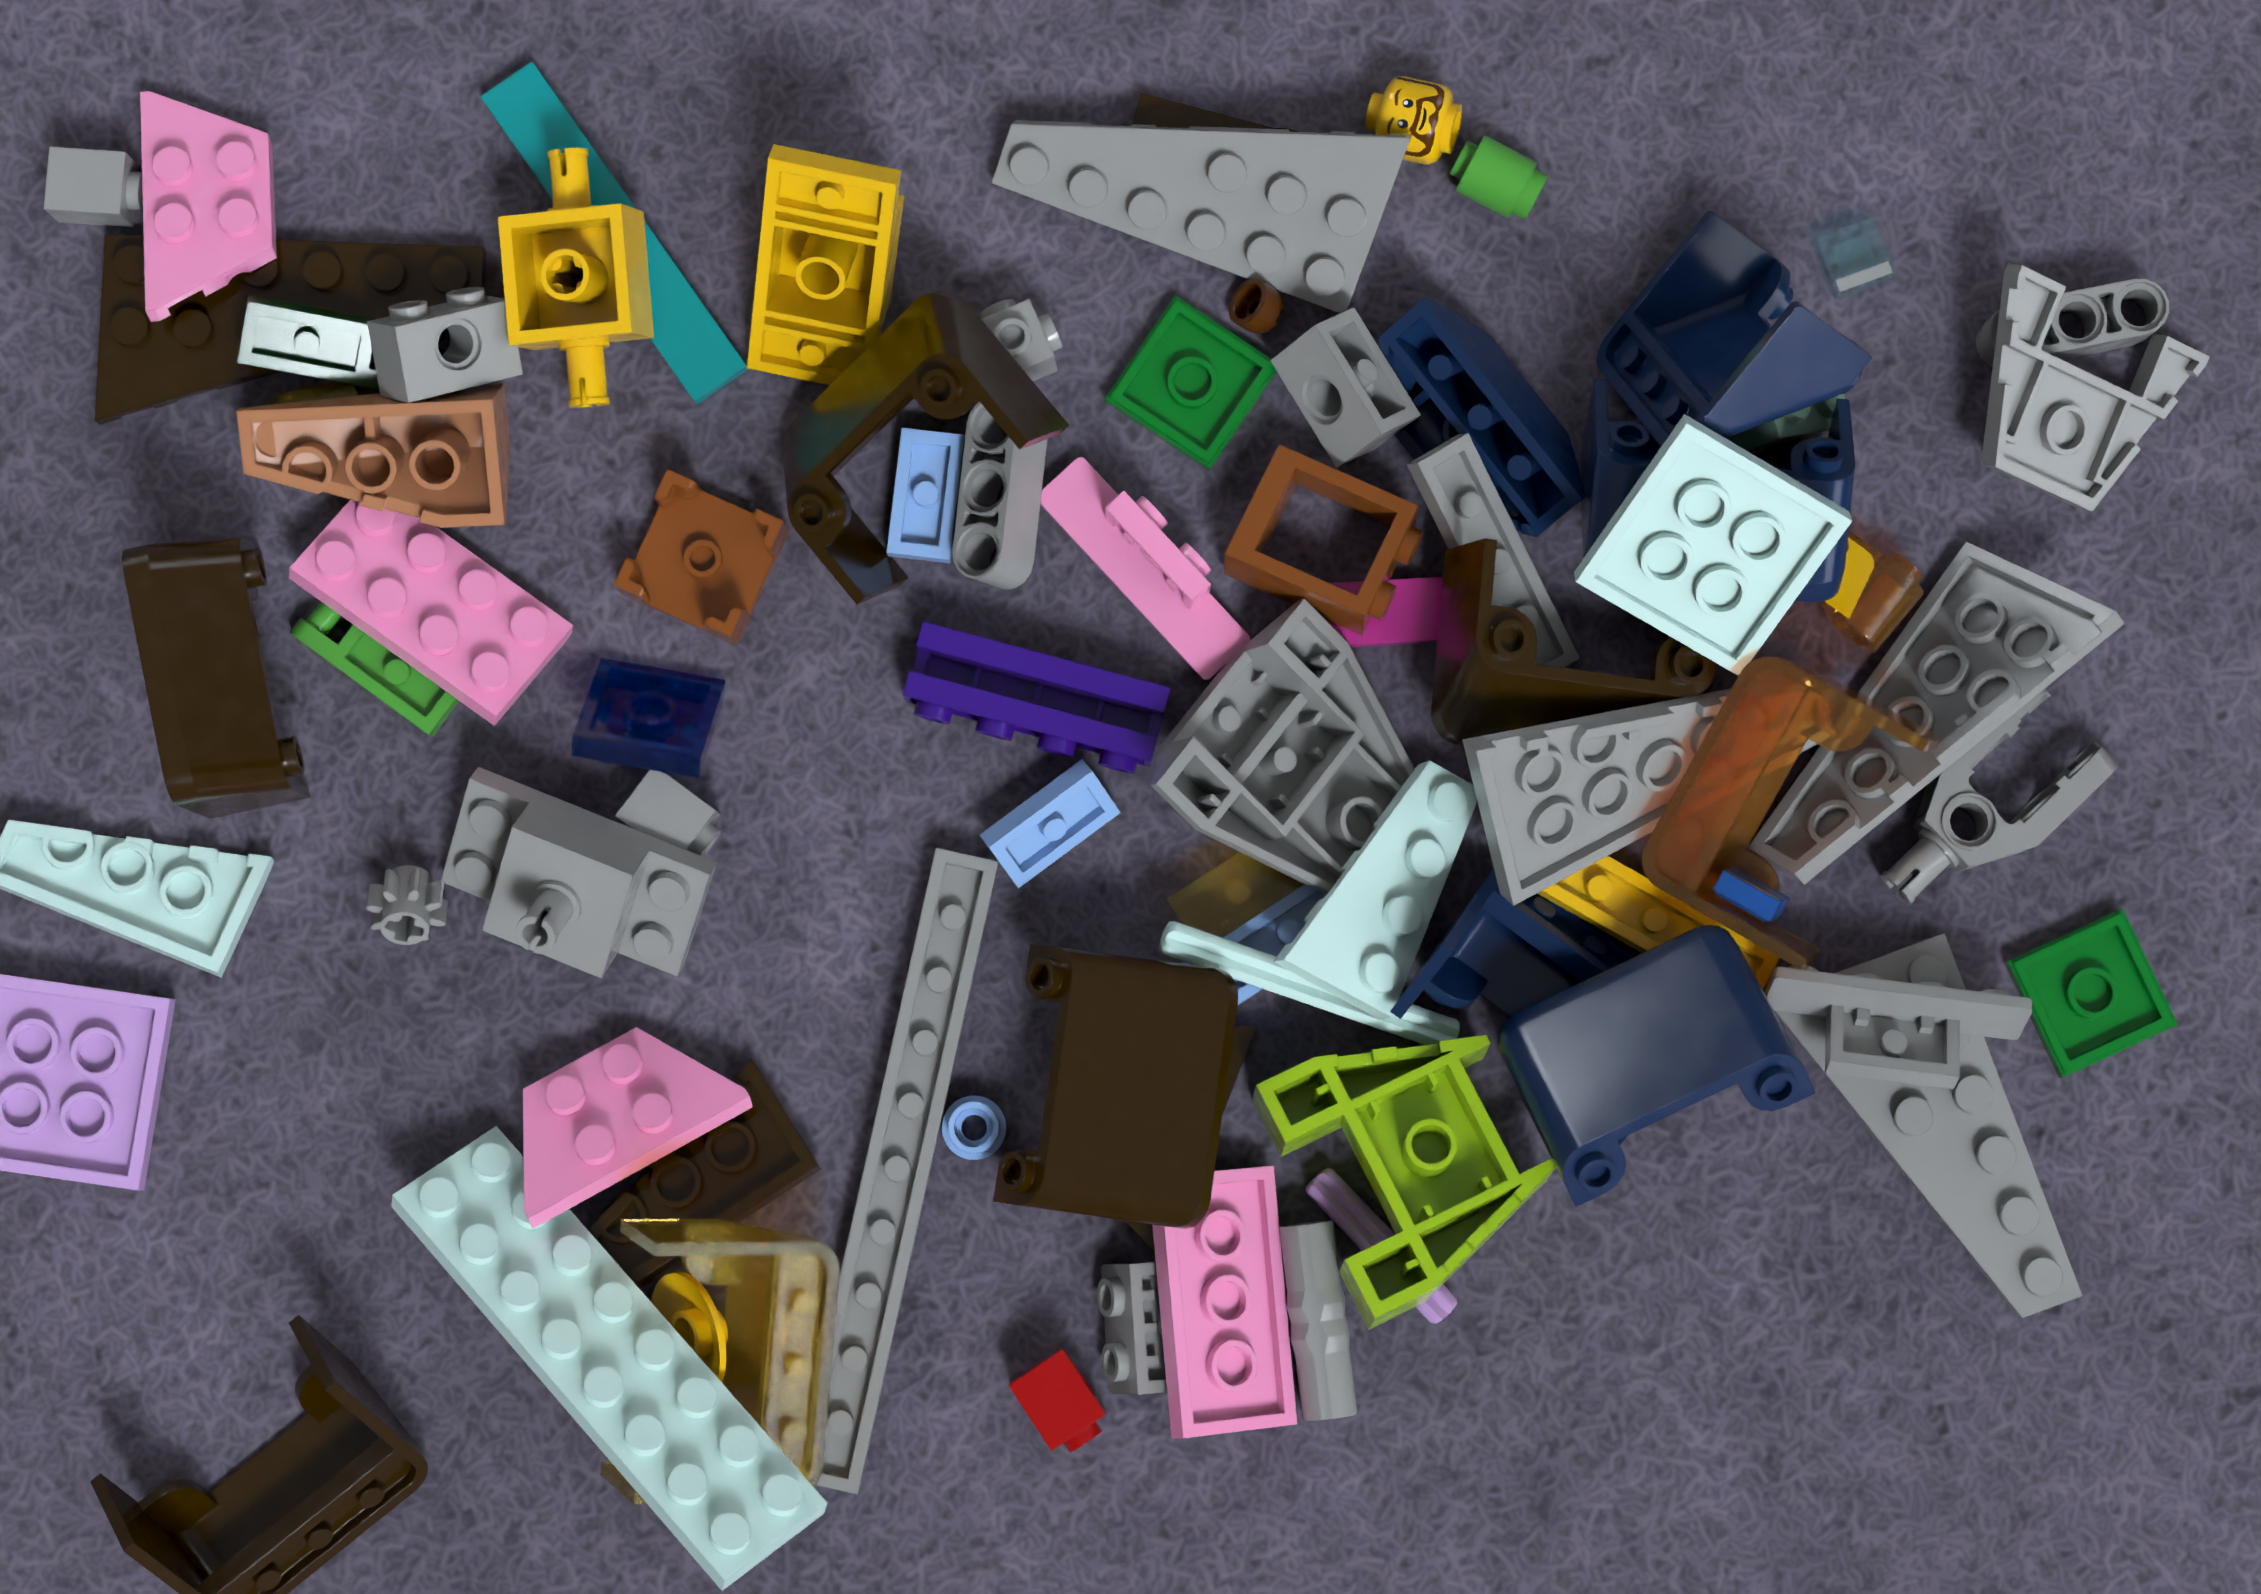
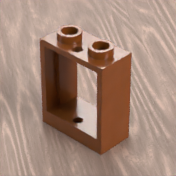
M1279 444L1225 552L1224 574L1292 605L1298 600L1305 598L1324 619L1363 636L1371 618L1382 621L1390 607L1397 586L1389 583L1398 562L1409 566L1420 544L1423 531L1415 528L1419 505ZM1296 485L1391 526L1358 595L1263 554Z

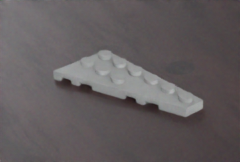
M1015 120L1010 126L992 183L1247 279L1258 278L1276 290L1342 313L1348 310L1412 134L1390 133L1389 135H1370L1344 131L1313 133L1290 132L1288 129L1199 126L1169 128L1142 124L1111 126L1091 125V123Z
M1966 542L1833 727L1834 735L1823 741L1748 846V849L1762 862L1805 885L2125 623L2115 610Z
M1810 673L1697 696L1462 739L1500 894L1514 906L1832 737L1834 729L1826 685Z
M1945 933L1834 973L1851 976L1858 973H1870L1880 976L1883 980L1915 984L1923 981H1935L1944 984L1948 988L1966 990ZM1774 1010L1776 1016L1797 1040L1802 1050L1818 1066L1841 1095L1844 1102L1901 1173L1909 1179L1928 1203L1927 1205L1938 1219L1946 1225L1963 1246L1971 1260L2017 1317L2024 1318L2082 1296L1984 1036L1960 1034V1077L1955 1088L1948 1089L1825 1073L1826 1017Z

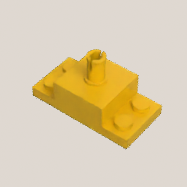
M773 144L767 163L747 361L748 369L831 385L881 335V329L891 302L904 196L899 195L902 170Z

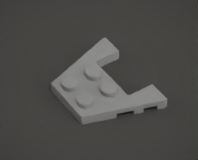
M2008 263L2003 277L1981 464L2073 507L2092 512L2141 450L2137 445L2138 441L2156 418L2165 419L2178 403L2174 395L2189 376H2199L2206 367L2210 356L2169 336L2152 334L2129 391H2126L2042 350L2043 342L2066 286L2023 265Z

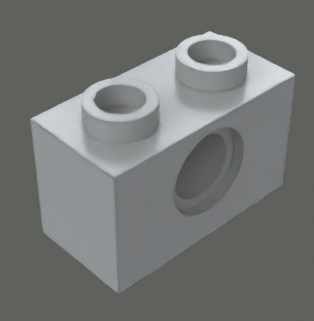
M468 287L447 292V303L428 307L425 300L401 302L388 307L390 316L367 321L380 396L410 403L523 375L519 349L516 346L509 345L505 299L485 295L483 287ZM447 328L450 334V344L447 351L441 356L438 349V340L442 331Z
M1351 308L1314 325L1270 360L1336 468L1373 451L1421 415L1355 308Z

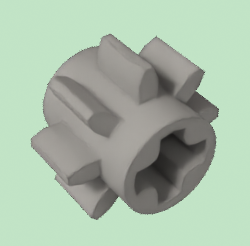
M404 865L392 870L387 869L385 871L384 885H369L366 909L372 912L371 929H380L386 939L401 945H412L423 940H429L430 925L445 926L448 901L443 899L444 882L442 880L434 881L429 872L417 866Z

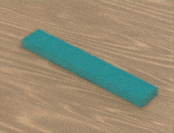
M530 62L480 96L551 199L552 188L547 152L560 149L561 153H565L564 148H586L589 152L587 159L591 205L601 206L621 203L635 208L533 62ZM645 222L654 338H650V340L692 400L698 405L746 372L748 368Z

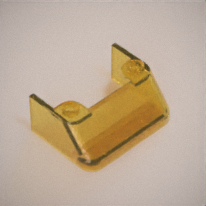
M621 1219L620 1232L652 1255L681 1256L686 1272L695 1277L700 1283L706 1285H727L724 1319L728 1328V1340L726 1343V1370L722 1383L814 1487L820 1479L824 1462L840 1279V1265L836 1254L828 1246L809 1236L721 1219ZM601 1462L600 1475L634 1505L647 1504L611 1462Z

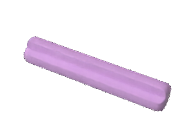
M1326 1168L1322 1170L1307 1185L1306 1192L1309 1197L1361 1251L1395 1235L1333 1169ZM1442 1285L1426 1302L1416 1306V1308L1429 1322L1437 1324L1453 1311L1458 1302L1456 1297Z

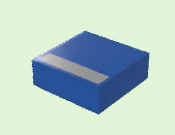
M1735 866L1723 870L1713 888L1715 895L1765 923L1779 918L1790 900V897Z

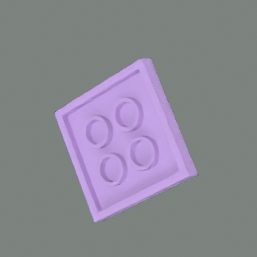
M0 974V1171L138 1191L144 1190L176 1000Z

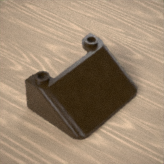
M1030 944L1025 977L1027 989L1040 1000L1059 1003L1038 1152L1016 1150L1003 1156L998 1166L993 1202L1180 1229L1194 1227L1206 1215L1211 1200L1238 1006V990L1234 979L1226 971L1212 967Z

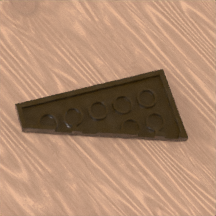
M105 234L95 422L99 425L122 419L121 416L152 407L156 409L177 403V400L214 389H224L283 372L237 363L249 295L379 319L390 316L388 307L397 303L425 300L427 301V306L430 307L447 303L446 293L453 290L483 287L485 291L487 251L481 246L276 240V259L250 273L243 272L237 274L229 281L228 285L206 297L202 290L168 308L170 316L161 321L151 322L145 311L144 236Z

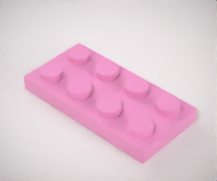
M350 499L289 567V579L495 726L572 634L573 624L436 526L422 523L420 518L384 509L381 512L361 506L362 502Z
M1274 1166L1214 1171L1210 1205L1206 1215L1197 1225L1188 1229L1152 1225L1171 1438H1191L1297 1424Z

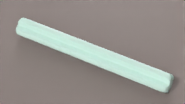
M1175 921L1168 922L1160 939L1159 951L1164 955L1193 965L1222 969L1229 973L1233 979L1423 1045L1438 1044L1442 1040L1457 1039L1460 1023L1457 1019L1414 1004L1410 1006L1401 1019L1393 1014L1391 1018L1379 1020L1274 963L1273 961L1276 959V956Z

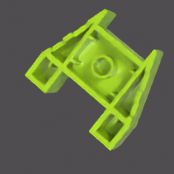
M1487 1035L1442 1040L1438 1044L1397 1049V1047L1372 1049V1052L1337 1056V1054L1313 1057L1257 1084L1255 1087L1252 1101L1280 1157L1342 1128L1396 1235L1345 1259L1339 1271L1368 1330L1426 1302L1547 1181L1556 1168L1552 1159H1549L1519 1174L1464 1068L1484 1058L1491 1044Z

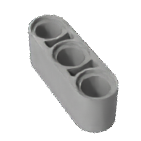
M2131 279L2066 292L2061 298L2043 342L2042 350L2064 360L2139 344L2165 323L2169 314L2167 295L2157 283L2148 279ZM2122 300L2134 301L2143 308L2146 320L2144 326H2134L2124 319L2121 313ZM1999 310L1980 327L1976 337V347L1981 359L1992 368ZM2061 312L2073 313L2081 319L2084 325L2083 338H2072L2062 331L2059 325V315Z
M979 402L970 412L966 424L953 541V561L957 570L965 577L1009 590L1023 584L1033 568L1047 439L1019 450L1008 435L1004 439V430ZM1004 485L1002 496L997 502L998 492ZM997 547L995 560L990 565L991 555Z

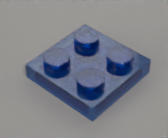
M600 658L572 736L571 756L598 760L607 764L615 763L660 771L669 775L699 778L722 708L726 680Z

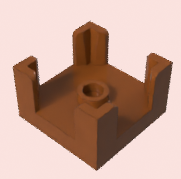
M667 469L654 497L659 505L658 510L635 559L633 560L629 557L625 559L614 586L621 595L737 646L789 534V530L783 520L759 509H755L752 513L702 491L695 481Z

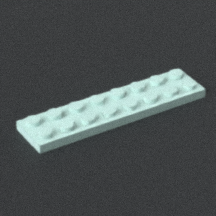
M497 1126L392 1195L391 1207L722 1591L825 1513L826 1500L570 1209L534 1229L531 1227L524 1212V1157Z

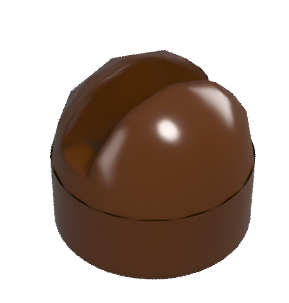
M1258 278L1248 279L1234 292L1229 304V317L1233 323L1255 334L1268 333L1279 325L1276 319L1280 313H1284L1283 298L1274 287Z

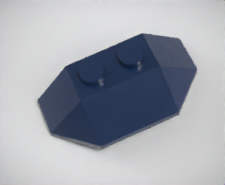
M1426 296L1378 337L1380 350L1421 414L1395 434L1414 460L1458 434L1469 433L1516 530L1521 531V534L1534 537L1541 535L1587 497L1569 434L1491 335L1434 299Z

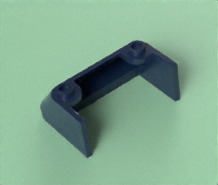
M1594 378L1581 450V479L1587 496L1582 500L1583 558L1661 448L1643 425L1632 421H1608L1607 379ZM1836 399L1828 438L1817 437L1796 444L1790 454L1788 470H1778L1851 513L1855 454L1849 399ZM1849 526L1795 601L1822 602L1833 598L1839 592L1845 570Z
M1493 868L1422 963L1390 1012L1401 1019L1421 992L1425 990L1427 995L1437 1004L1457 1009L1470 1007L1477 997L1481 995L1506 1015L1512 1017L1539 1002L1640 954L1620 940L1539 894H1535L1513 906L1500 894ZM1627 1136L1618 1140L1620 1145L1626 1139Z

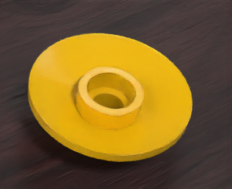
M682 1271L664 1275L654 1288L651 1299L652 1304L717 1378L723 1382L726 1370V1343L728 1340V1328L723 1315L716 1309L709 1293L695 1277Z

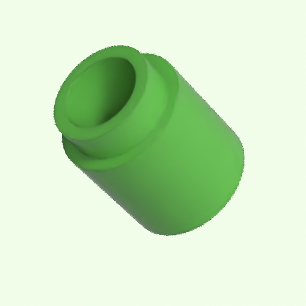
M1486 135L1483 136L1479 146L1467 140L1450 172V175L1460 179L1455 192L1507 219L1510 214H1513L1524 221L1548 178L1547 174L1535 169L1538 162Z

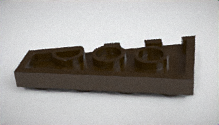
M752 1059L736 1074L737 1079L734 1083L746 1089L750 1095L753 1107L649 1165L651 1169L631 1190L623 1192L588 1229L637 1287L651 1280L822 1169Z

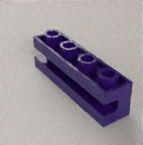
M923 621L916 644L917 654L912 671L909 670L903 691L905 702L916 704L913 715L942 724H950L952 715L977 721L976 732L1006 741H1012L1014 731L1039 737L1036 748L1060 756L1072 758L1075 748L1100 754L1099 765L1124 773L1135 774L1137 764L1147 767L1151 766L1170 696V687Z

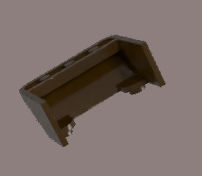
M937 291L921 296L914 301L787 428L782 439L785 488L790 522L796 532L857 605L899 587L909 577L896 561L887 555L886 549L853 511L847 493L834 476L913 399L928 414L939 419H953L964 415L980 401L1019 450L1061 434L1069 426L965 299L951 291Z
M242 537L154 543L124 549L122 553L124 578L163 777L172 802L176 806L212 819L310 798L308 785L296 780V775L304 774L303 755L296 736L286 738L283 729L275 721L252 601L258 599V587L267 585V574L262 551Z
M1484 538L1445 550L1431 718L1439 735L1450 743L1463 745L1462 739L1705 694L1713 680L1716 665L1714 661L1663 633V640L1658 643L1653 651L1649 679L1535 664L1537 635L1530 619L1517 609L1491 605L1497 540Z
M300 1315L291 1320L289 1325L311 1363L300 1374L295 1384L296 1397L302 1408L308 1413L210 1492L192 1480L178 1479L159 1485L137 1502L101 1473L90 1481L123 1551L179 1594H288L414 1493L427 1476L428 1464L418 1445L359 1369Z

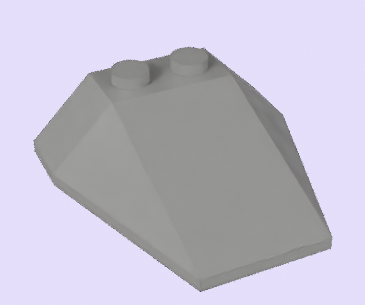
M1303 598L1294 603L1246 643L1223 666L1159 746L1150 786L1195 830L1327 895L1342 875L1340 871L1353 852L1360 850L1375 830V822L1415 768L1348 642Z

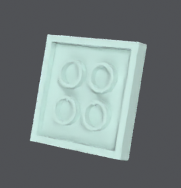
M1684 414L1574 571L1575 581L1740 676L1851 524L1852 518L1850 512Z

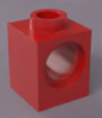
M1064 1347L1009 1383L1008 1386L1051 1451L1064 1443L1071 1453L1102 1432L1096 1421L1105 1416L1106 1411Z

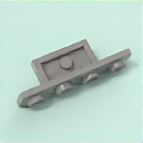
M1806 965L1774 968L1765 990V995L1775 1011L1826 1017L1825 1073L1954 1089L1960 1077V1034L2017 1040L2032 1014V999L2012 996L2010 993L1999 989H1987L1979 992L1948 988L1944 984L1935 981H1923L1915 984L1883 980L1880 976L1870 973H1858L1852 976L1819 972L1817 969Z

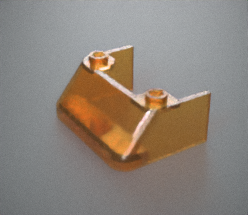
M1768 656L1755 659L1748 663L1739 674L1649 837L1642 853L1644 873L1657 888L1795 967L1802 969L1816 962L1822 950L1774 922L1765 923L1715 895L1713 888L1723 870L1735 866L1777 891L1780 890L1779 878L1773 866L1764 858L1749 851L1747 847L1808 739L1832 751H1847L1861 745L1875 725L1918 750L1925 752L1936 749L1942 737L1866 695L1785 658Z

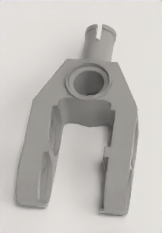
M2046 688L1926 785L1912 825L1918 832L1920 840L1888 871H1884L1880 876L1885 886L1891 889L1894 885L1898 886L1911 873V878L1894 893L1903 903L1911 905L1915 901V897L1947 867L1959 872L2037 847L2118 768L2119 764L2095 741L2074 759L2078 763L2074 769L2069 771L2065 767L2008 823L1997 813L1990 800L1980 795L1971 787L1969 777L1974 773L1972 769L1997 745L2010 738L2020 729L2017 725L2027 712L2030 714L2038 705L2051 696ZM1956 808L1967 811L1975 820L1976 832L1971 841L1960 839L1951 829L1950 818Z

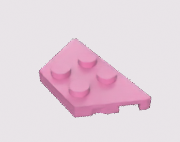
M144 91L140 92L145 311L150 321L153 322L161 321L170 316L168 308L202 290L206 297L228 285L229 281L237 274L243 272L250 273L277 258L273 145L268 133L154 92Z
M637 1027L523 1089L524 1212L528 1222L533 1229L749 1110L753 1107L750 1095L742 1086Z

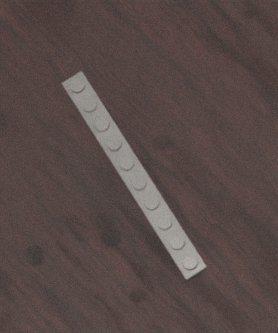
M940 848L935 849L797 1469L813 1485L858 1494L860 1490L998 871V861Z

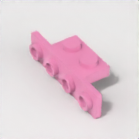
M1083 457L1076 458L1042 489L1041 507L1202 680L1209 681L1250 641V636L1210 594L1211 583L1205 578L1211 571L1208 564L1188 543L1185 542L1179 549L1161 531L1168 525L1167 521L1144 496H1141L1135 502L1125 491L1118 495Z

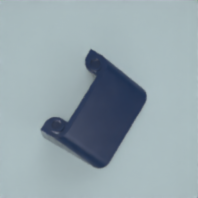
M1707 211L1606 335L1598 350L1596 363L1601 373L1656 442L1662 446L1684 414L1722 437L1728 438L1831 399L1839 394H1844L1856 385L1864 367L1872 357L1864 348L1853 340L1848 339L1797 301L1792 302L1793 289L1789 287L1791 276L1788 268L1779 259L1713 211ZM1767 318L1770 320L1778 318L1772 326L1767 321Z

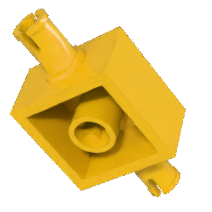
M564 148L565 153H561L560 149H554L547 152V159H549L553 208L547 209L546 212L498 217L508 342L511 346L530 350L559 348L560 351H566L570 400H568L569 407H593L592 404L605 406L610 404V398L607 391L604 348L610 347V342L654 338L644 211L621 203L601 206L591 205L587 159L589 156L588 149ZM582 268V281L577 283L576 288L571 287V276L579 275Z

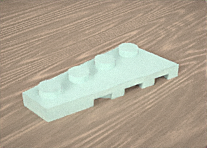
M1432 761L1418 764L1375 822V830L1360 850L1353 852L1340 870L1342 872L1340 878L1326 897L1317 901L1304 919L1306 922L1304 927L1292 943L1284 946L1273 962L1379 1020L1391 1018L1393 1014L1390 1011L1401 995L1477 804L1474 785Z
M15 820L7 821L0 836V889L221 978L274 863L271 856L250 853L248 856L193 845H190V848L154 843L150 839L126 836V839L96 835L86 830Z

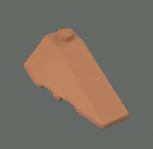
M505 384L479 385L410 403L381 397L380 393L246 407L239 408L236 411L243 474L316 494L325 492L362 502L361 506L381 512L387 509L420 518L422 523L440 528L505 525L507 521L510 436Z

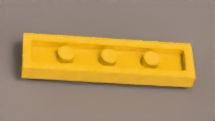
M1610 856L1602 858L1537 893L1641 953L1694 928L1705 925L1719 926L1727 930L1734 938L1762 990L1781 956L1776 951Z

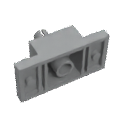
M478 767L468 781L441 880L447 885L490 901L482 931L522 946L526 950L534 951L533 953L542 954L599 978L603 977L617 953L678 976L687 959L717 862Z

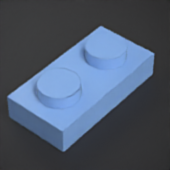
M901 428L886 552L888 556L951 563L965 435Z
M1081 759L981 833L980 837L1010 879L1020 888L1121 812L1090 767Z

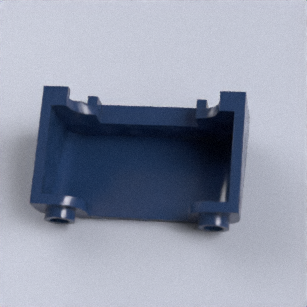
M1705 925L1694 928L1515 1014L1502 1026L1497 1040L1499 1052L1575 1207L1608 1192L1624 1176L1626 1161L1618 1142L1619 1139L1738 1083L1741 1092L1751 1106L1764 1111L1782 1109L1815 1094L1805 1067L1744 954L1731 934L1719 926Z

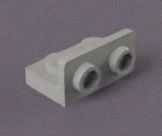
M1156 1261L1103 1264L1101 1267L1102 1279L1097 1288V1302L1105 1322L1106 1344L1102 1349L1101 1366L1103 1374L1108 1381L1109 1391L1111 1394L1130 1395L1167 1392Z

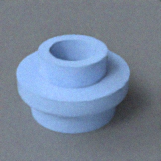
M966 1096L954 1102L946 1111L942 1122V1134L947 1146L956 1155L969 1160H979L989 1157L1002 1145L1006 1135V1121L1001 1109L993 1101L982 1096ZM971 1115L982 1117L987 1125L985 1135L975 1141L967 1139L962 1132L964 1120Z

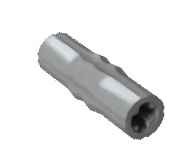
M1323 1220L1280 1226L1279 1231L1287 1287V1311L1291 1322V1343L1296 1359L1303 1420L1318 1421L1356 1415L1357 1405L1349 1349L1350 1332L1345 1317V1296L1339 1273L1333 1220Z

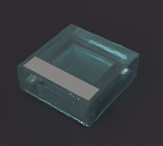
M1875 217L1816 237L1812 242L1834 300L1892 280L1897 275Z

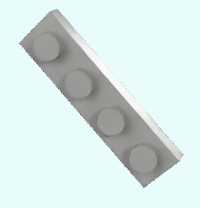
M1469 433L1458 434L1408 463L1407 467L1448 549L1484 538L1497 540L1491 605L1517 609L1530 619L1537 635L1535 664L1565 668L1578 660L1580 657Z

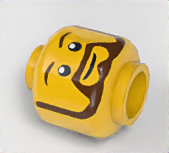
M1398 76L1390 81L1384 94L1376 92L1372 94L1367 109L1365 127L1366 130L1375 131V135H1389L1390 133L1412 134L1403 160L1430 165L1437 162L1442 153L1451 154L1454 150L1461 125L1462 104L1454 103L1451 89L1444 84L1407 76Z

